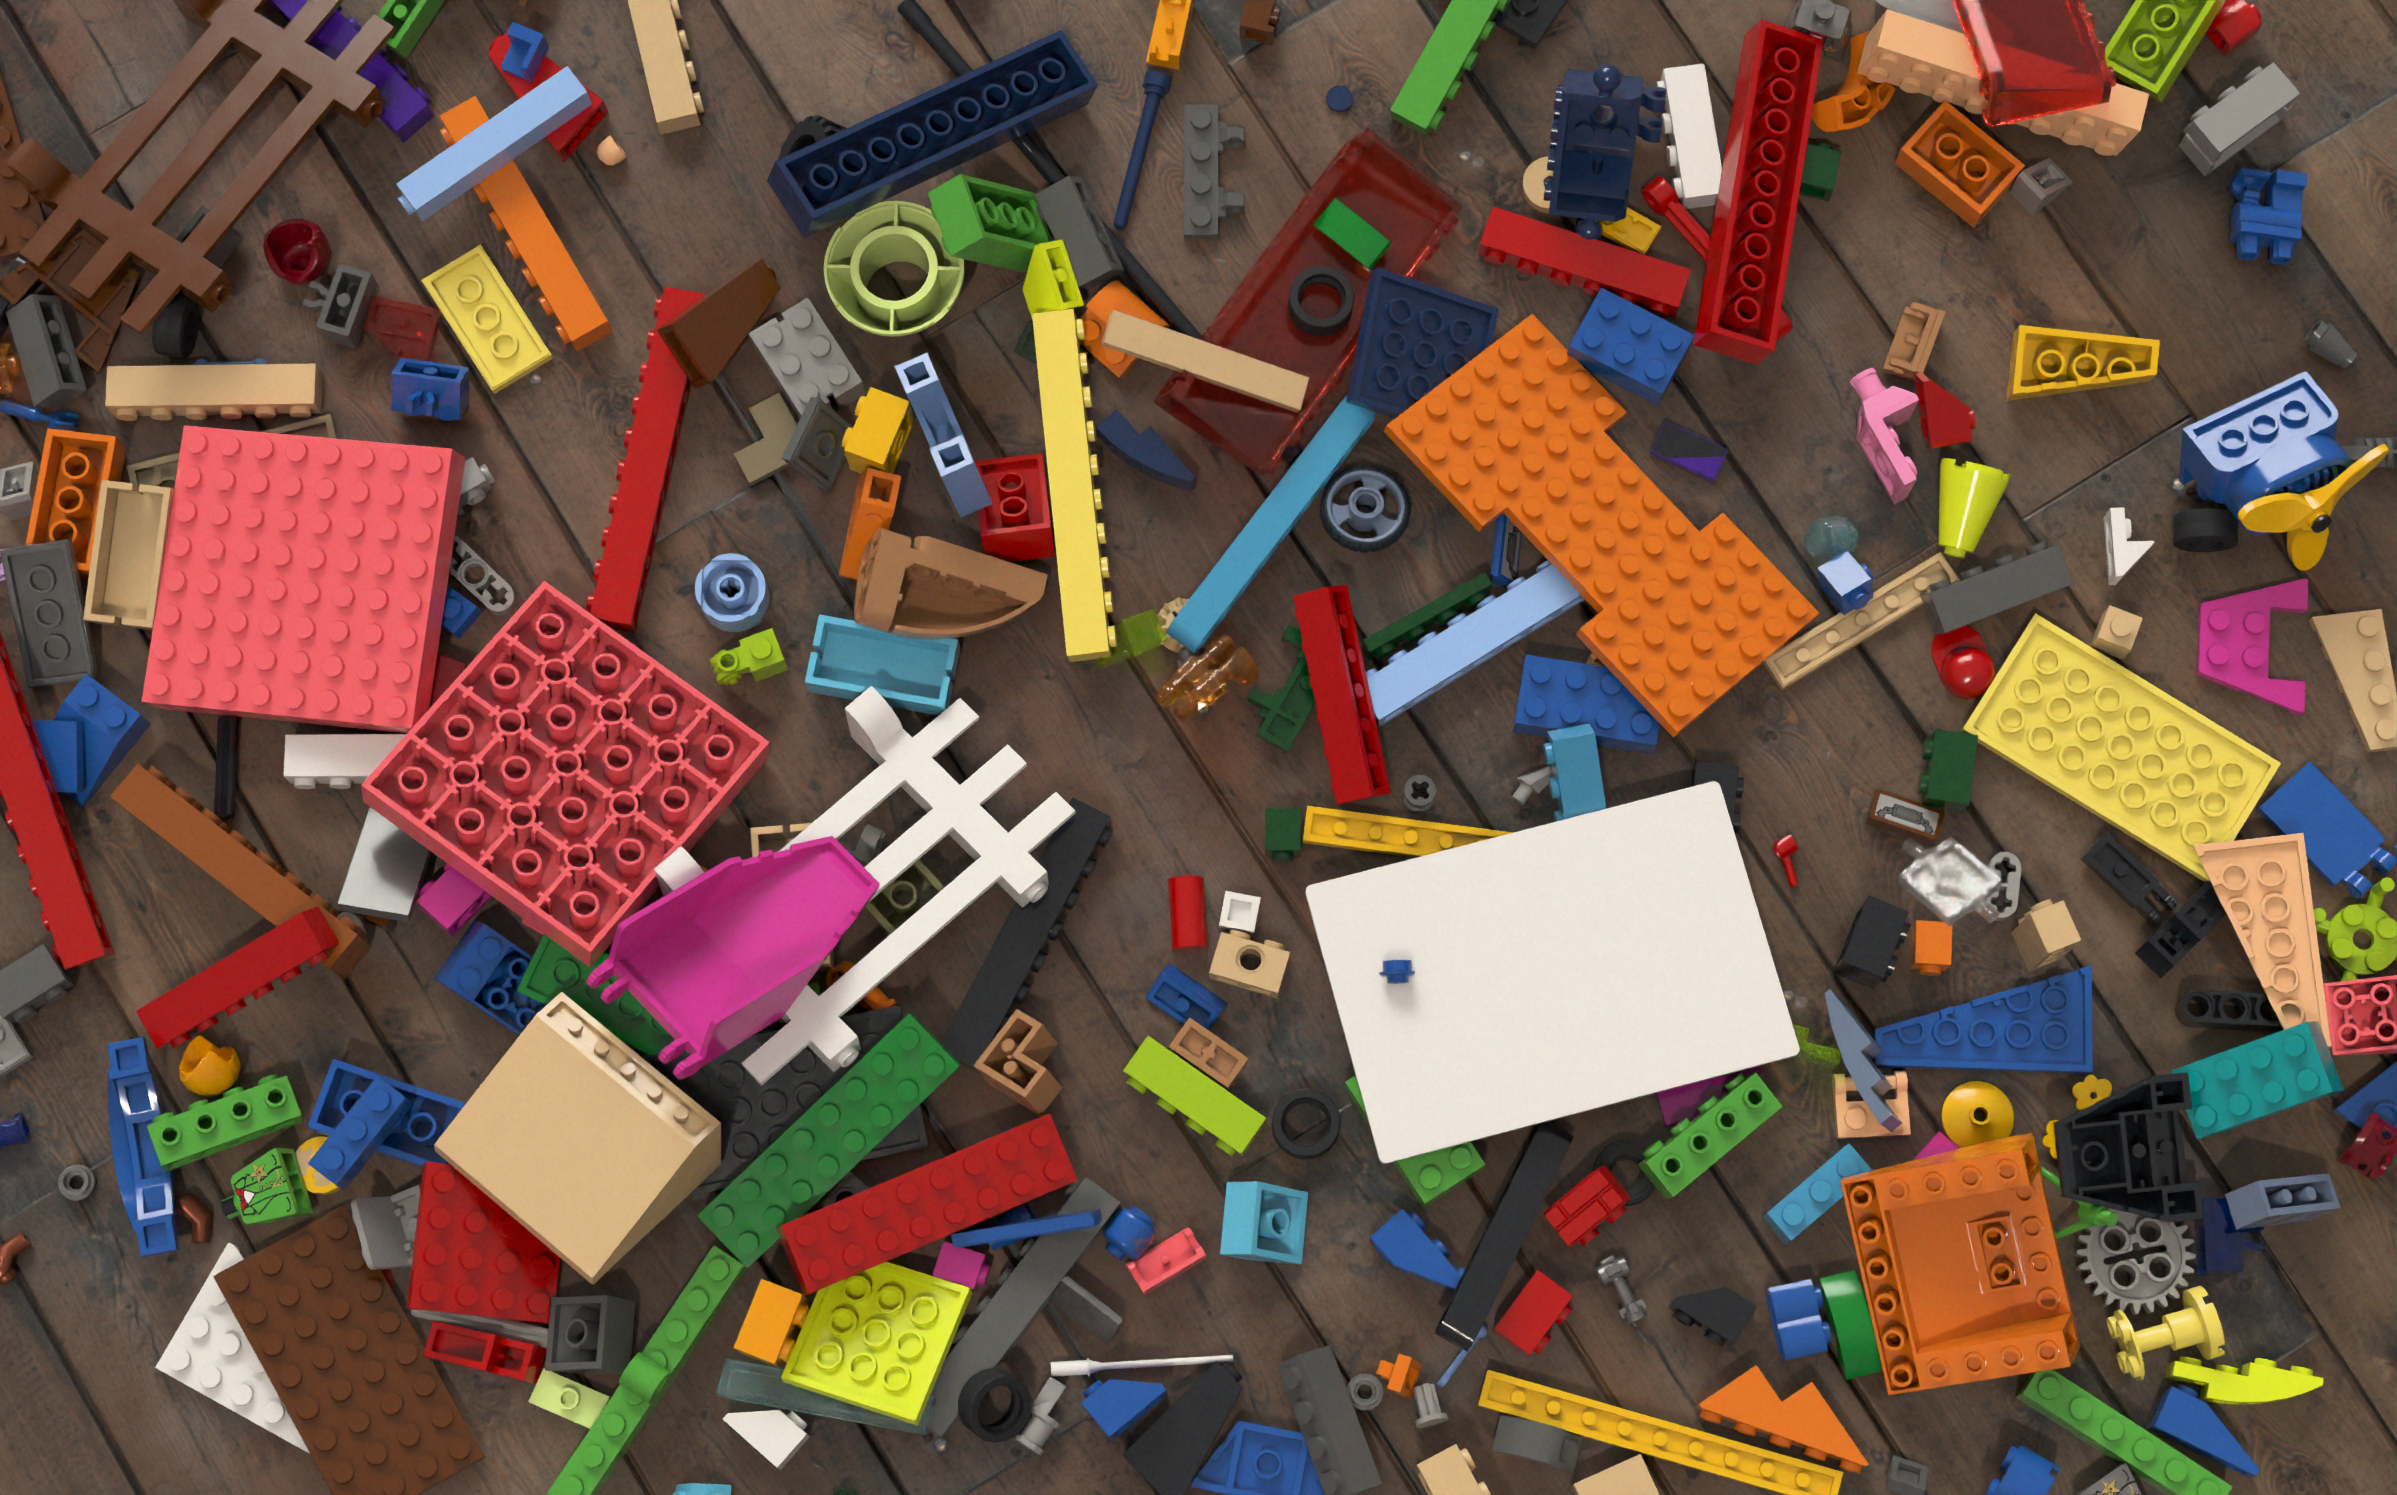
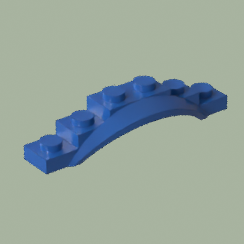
M144 1037L109 1043L107 1047L111 1067L108 1072V1111L113 1161L122 1200L131 1227L137 1233L140 1257L147 1258L180 1251L175 1217L178 1216L173 1183H175L174 1170L163 1173L147 1129V1125L153 1124L152 1120L155 1117L164 1114L160 1108L156 1077L151 1072L147 1040Z

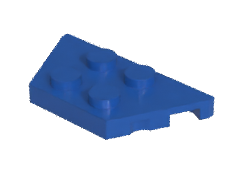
M1238 1421L1222 1444L1194 1478L1191 1488L1225 1495H1325L1302 1433Z

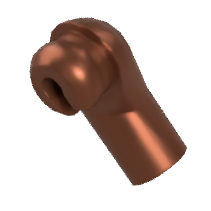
M184 1194L178 1196L175 1199L177 1214H182L192 1223L191 1242L210 1243V1209L195 1195Z
M22 1231L0 1245V1285H7L15 1278V1271L11 1268L13 1258L32 1246L30 1240Z

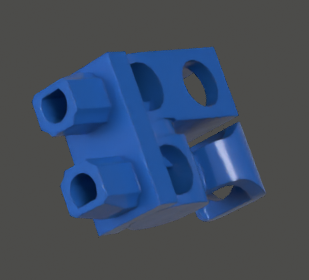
M2240 168L2234 174L2230 189L2237 202L2231 210L2232 231L2230 232L2229 243H2236L2238 259L2256 260L2260 256V247L2270 248L2269 262L2272 264L2286 265L2292 259L2294 246L2302 239L2301 210L2303 190L2307 186L2306 173L2276 170L2272 175L2270 171ZM2266 184L2265 206L2259 204V192Z

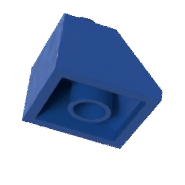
M1099 1379L1083 1392L1086 1399L1081 1404L1112 1442L1168 1394L1166 1388L1158 1383L1109 1379L1103 1384Z

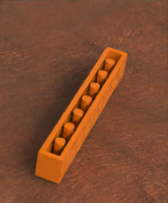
M476 96L439 115L445 126L439 131L450 147L487 122L489 118ZM511 160L475 185L473 189L481 203L483 204L488 201L494 210L489 213V216L498 232L505 229L510 237L505 243L513 258L516 260L521 257L527 266L521 271L530 287L533 288L538 285L543 296L538 298L547 316L555 314L560 324L555 326V329L563 343L566 345L571 342L576 352L612 333L613 331L607 318L514 160Z

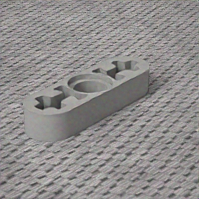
M454 536L453 548L457 545L455 550L464 562L459 566L457 561L451 557L449 573L492 614L504 616L511 613L517 604V597L512 587L458 536ZM475 566L483 568L485 576L481 582L471 584L466 581V573L470 568ZM490 584L501 595L507 592L505 594L507 602L504 605L499 602L493 605L495 600L486 590Z

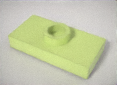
M543 1368L528 1402L591 1429L611 1397L554 1372L545 1371Z

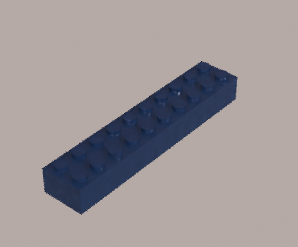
M1060 30L775 161L767 182L803 238L1086 106L1098 84L1063 31Z

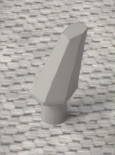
M1552 764L1518 777L1517 780L1521 784L1512 798L1524 805L1532 792L1539 794L1549 784L1548 778L1554 777Z

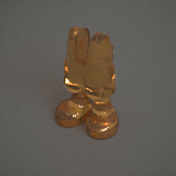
M1214 633L1208 637L1203 645V655L1194 658L1191 656L1176 670L1173 677L1165 683L1157 694L1156 701L1165 709L1180 699L1174 710V716L1179 720L1183 721L1202 708L1214 704L1228 691L1226 682L1234 679L1240 685L1248 686L1258 679V669L1250 654L1241 646L1234 651V643L1229 636L1222 633ZM1214 665L1220 666L1217 670H1216V669H1211V670H1209V669H1210L1211 667H1213Z

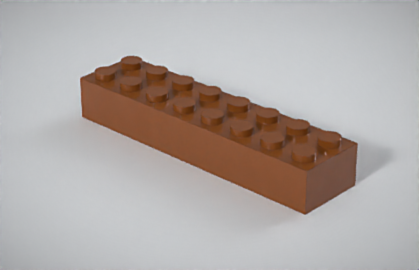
M137 763L110 797L275 927L303 911L319 906L339 942V945L328 950L331 957L321 963L345 981L371 949V946L363 940L368 934L345 915L338 920L337 916L340 912L317 893L310 898L309 896L313 891L290 872L283 877L282 874L286 870L263 851H260L256 856L255 853L258 849L236 830L233 829L228 834L231 828L209 809L205 808L201 813L204 807L182 788L178 787L174 792L177 786L155 767L151 766L146 770Z

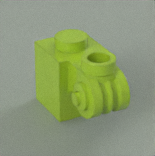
M773 628L739 640L741 646L726 651V649L721 650L709 660L711 667L714 668L713 673L716 674L717 683L722 685L738 683V679L744 673H752L755 682L789 670Z

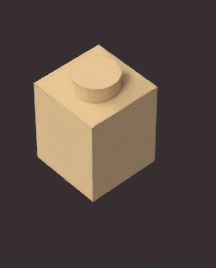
M2109 605L2101 615L2090 647L2123 660L2132 649L2143 618Z

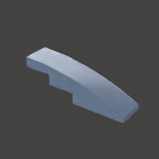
M1829 989L1824 994L1831 1027L1844 1064L1861 1097L1878 1122L1892 1132L1902 1124L1901 1120L1882 1097L1884 1093L1892 1088V1085L1872 1061L1883 1050L1844 1000Z

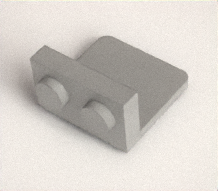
M416 1185L392 1196L364 1197L351 1201L352 1219L357 1227L360 1238L362 1256L369 1269L379 1270L412 1266L421 1185Z

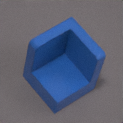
M512 22L507 32L511 46L501 64L502 71L532 83L549 49V45L544 34Z

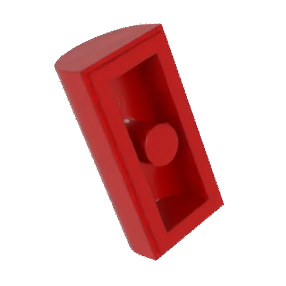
M1184 875L1169 878L1168 891L1172 952L1208 949L1203 877Z

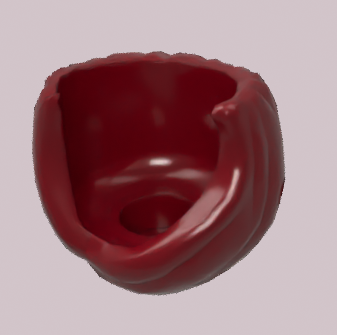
M304 218L285 220L269 229L265 234L263 249L270 268L277 276L291 284L306 285L316 280L324 273L331 261V248L328 239L319 225Z

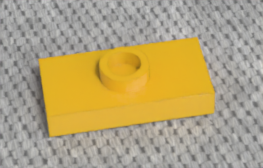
M1628 207L1626 218L1616 222L1598 220L1603 228V236L1628 250L1646 255L1662 227Z

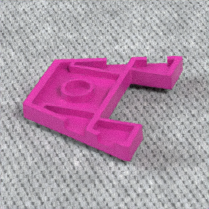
M2300 579L2201 603L2198 606L2196 675L2237 692L2243 691L2259 698V701L2269 705L2275 704L2289 710L2288 712L2301 716L2305 711V682L2268 678L2270 611L2305 613L2308 609V579Z

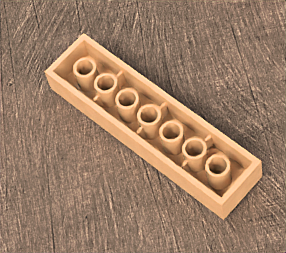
M1888 9L1866 36L1857 72L1867 76L1873 82H1887L1899 86L1901 90L1908 93H1921L1930 96L1939 103L1947 101L1948 103L1964 107L1970 113L1996 117L2001 123L2027 127L2035 134L2055 136L2061 138L2066 144L2086 146L2104 156H2117L2141 131L2149 96L2148 93Z

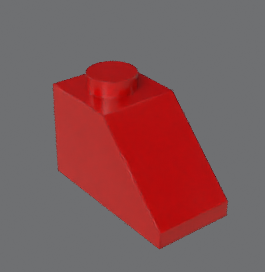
M1922 372L1915 373L1923 441L1931 449L1972 441L1971 430L1976 428L1973 410L1969 409L1960 399Z

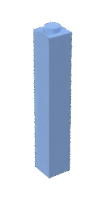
M566 66L398 182L397 186L402 196L397 199L409 215L415 212L422 222L591 106L592 103L587 91L569 67Z

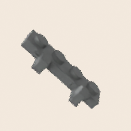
M1184 104V239H1218V220L1227 219V213H1244L1245 210L1244 193L1226 192L1223 194V187H1218V155L1223 154V148H1244L1245 146L1244 128L1227 127V122H1218V104Z

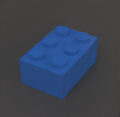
M1601 288L1571 341L1567 355L1578 360L1590 372L1659 406L1691 347L1694 335Z

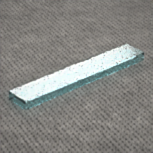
M725 1359L716 1392L719 1397L917 1434H928L936 1403L934 1396H930L920 1422L916 1426L784 1383L781 1379L784 1369Z

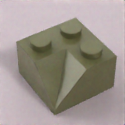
M917 860L867 903L864 910L890 935L945 887L920 860Z

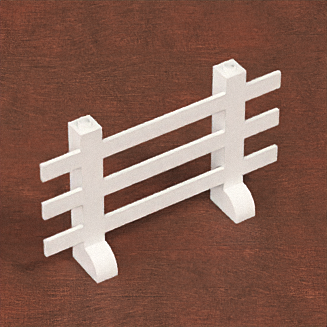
M872 686L845 708L851 737L880 766L780 851L789 850L793 844L833 836L838 840L901 786L927 814L864 867L880 883L879 889L870 901L948 834L975 862L820 996L806 985L782 1017L786 1025L742 1062V1066L761 1086L807 1046L833 1072L841 1066L847 1067L857 1058L861 1047L858 1036L840 1017L996 882L1022 908L1030 901L1032 903L1038 901L1046 893L1047 886L1049 885L1047 871L1029 853L1076 814V812L1055 792L1008 833L981 806L1027 767V763L1008 744L959 785L933 758L979 720V716L961 698L956 700L913 738L903 729L895 712ZM682 846L654 868L663 896L704 873L697 862Z

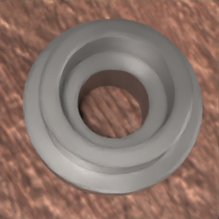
M80 1164L67 1167L61 1173L58 1181L59 1190L62 1195L73 1201H81L88 1198L96 1185L94 1173L88 1167ZM82 1177L84 1181L83 1186L75 1190L72 1185L74 1179Z
M1363 1373L1356 1375L1347 1386L1351 1402L1356 1409L1363 1411L1374 1409L1382 1400V1384L1371 1374ZM1363 1385L1370 1387L1372 1390V1395L1368 1399H1362L1358 1395V1389Z

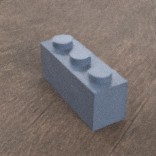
M2329 1173L2256 1181L2225 1194L2236 1230L2306 1222L2341 1208Z

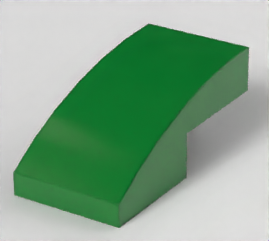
M1336 198L1333 199L1313 224L1320 232L1370 271L1392 245L1388 239Z

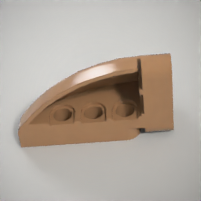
M879 528L868 540L862 555L855 591L854 620L856 624L906 638L935 640L974 635L996 628L1033 607L1044 594L1048 574L928 536L915 537L913 546L910 548L911 537Z

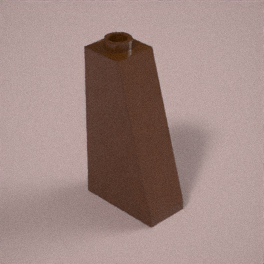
M763 259L745 265L657 329L694 388L709 384L717 378L781 289L776 281L775 272L769 265L765 264Z

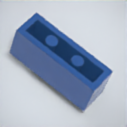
M377 1076L308 1164L333 1184L345 1190L414 1103Z

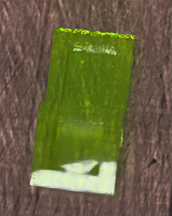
M1151 609L1122 619L1121 623L1115 626L1117 647H1111L1112 656L1107 658L1098 657L1095 661L1099 670L1134 658L1165 643L1167 640L1155 610Z
M1793 1025L1800 1048L1797 1056L1831 1069H1835L1839 1065L1841 1058L1839 1049L1808 1043L1809 1028Z

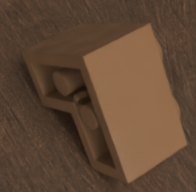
M1016 1009L973 1066L989 1085L1039 1116H1042L1062 1089L1048 1069L1041 1066L1058 1043L1043 1024Z

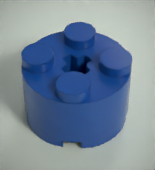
M2023 1445L2019 1449L2011 1446L1999 1468L2005 1472L2002 1480L1994 1478L1985 1495H2047L2055 1480V1477L2049 1475V1473L2056 1476L2061 1467Z

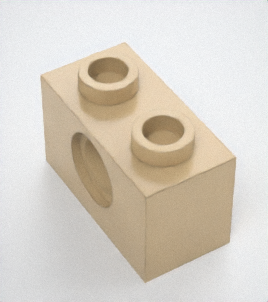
M1230 930L1229 934L1221 932L1209 971V979L1278 999L1290 960V952L1284 950L1285 945L1271 940H1265L1264 944L1250 940L1251 936L1237 930ZM1247 954H1254L1259 957L1261 964L1255 970H1247L1241 965V959Z

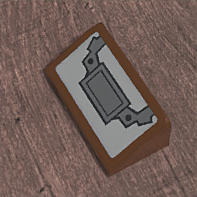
M1876 789L1866 823L1933 846L1938 839L1945 812Z

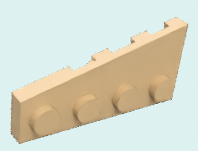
M2382 609L2311 617L2308 621L2313 632L2316 631L2322 644L2321 650L2326 661L2329 660L2337 678L2335 680L2340 693H2343L2350 707L2349 713L2367 753L2396 750L2397 693Z

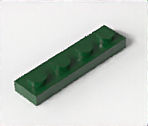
M1484 572L1363 639L1362 650L1368 660L1376 656L1379 659L1389 656L1397 650L1396 645L1406 639L1409 642L1418 640L1428 632L1426 628L1437 622L1440 625L1448 623L1458 616V610L1467 605L1470 608L1476 607L1482 600L1488 597L1487 594L1490 593L1492 587L1490 579Z

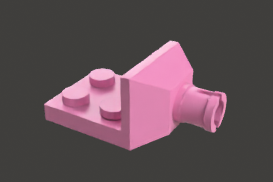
M1869 368L1850 380L1862 403L1858 410L1857 441L1895 505L1908 497L1917 480V469L1911 458L1908 456L1904 457L1898 447L1900 445L1898 435L1893 428L1910 419L1919 398L1915 393L1896 386L1886 389L1878 378L1876 370Z

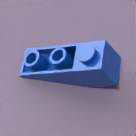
M1403 1209L1400 1210L1369 1238L1372 1246L1393 1269L1448 1291L1454 1292L1464 1272L1461 1266L1456 1270L1447 1260L1451 1254L1438 1239L1431 1242L1423 1231L1427 1227L1413 1211L1408 1215Z

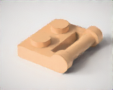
M1894 1071L1893 1075H1884L1892 1085L1891 1089H1894L1895 1099L1885 1101L1902 1122L1892 1132L1878 1122L1865 1101H1846V1091H1858L1852 1077H1845L1844 1073L1833 1074L1832 1087L1836 1139L1909 1137L1911 1130L1906 1071Z

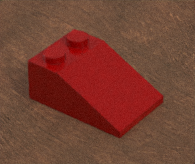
M1043 453L975 461L993 503L978 510L983 553L1007 562L1055 557Z

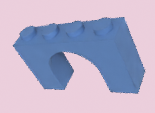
M928 353L895 366L907 397L930 445V452L960 518L993 504Z

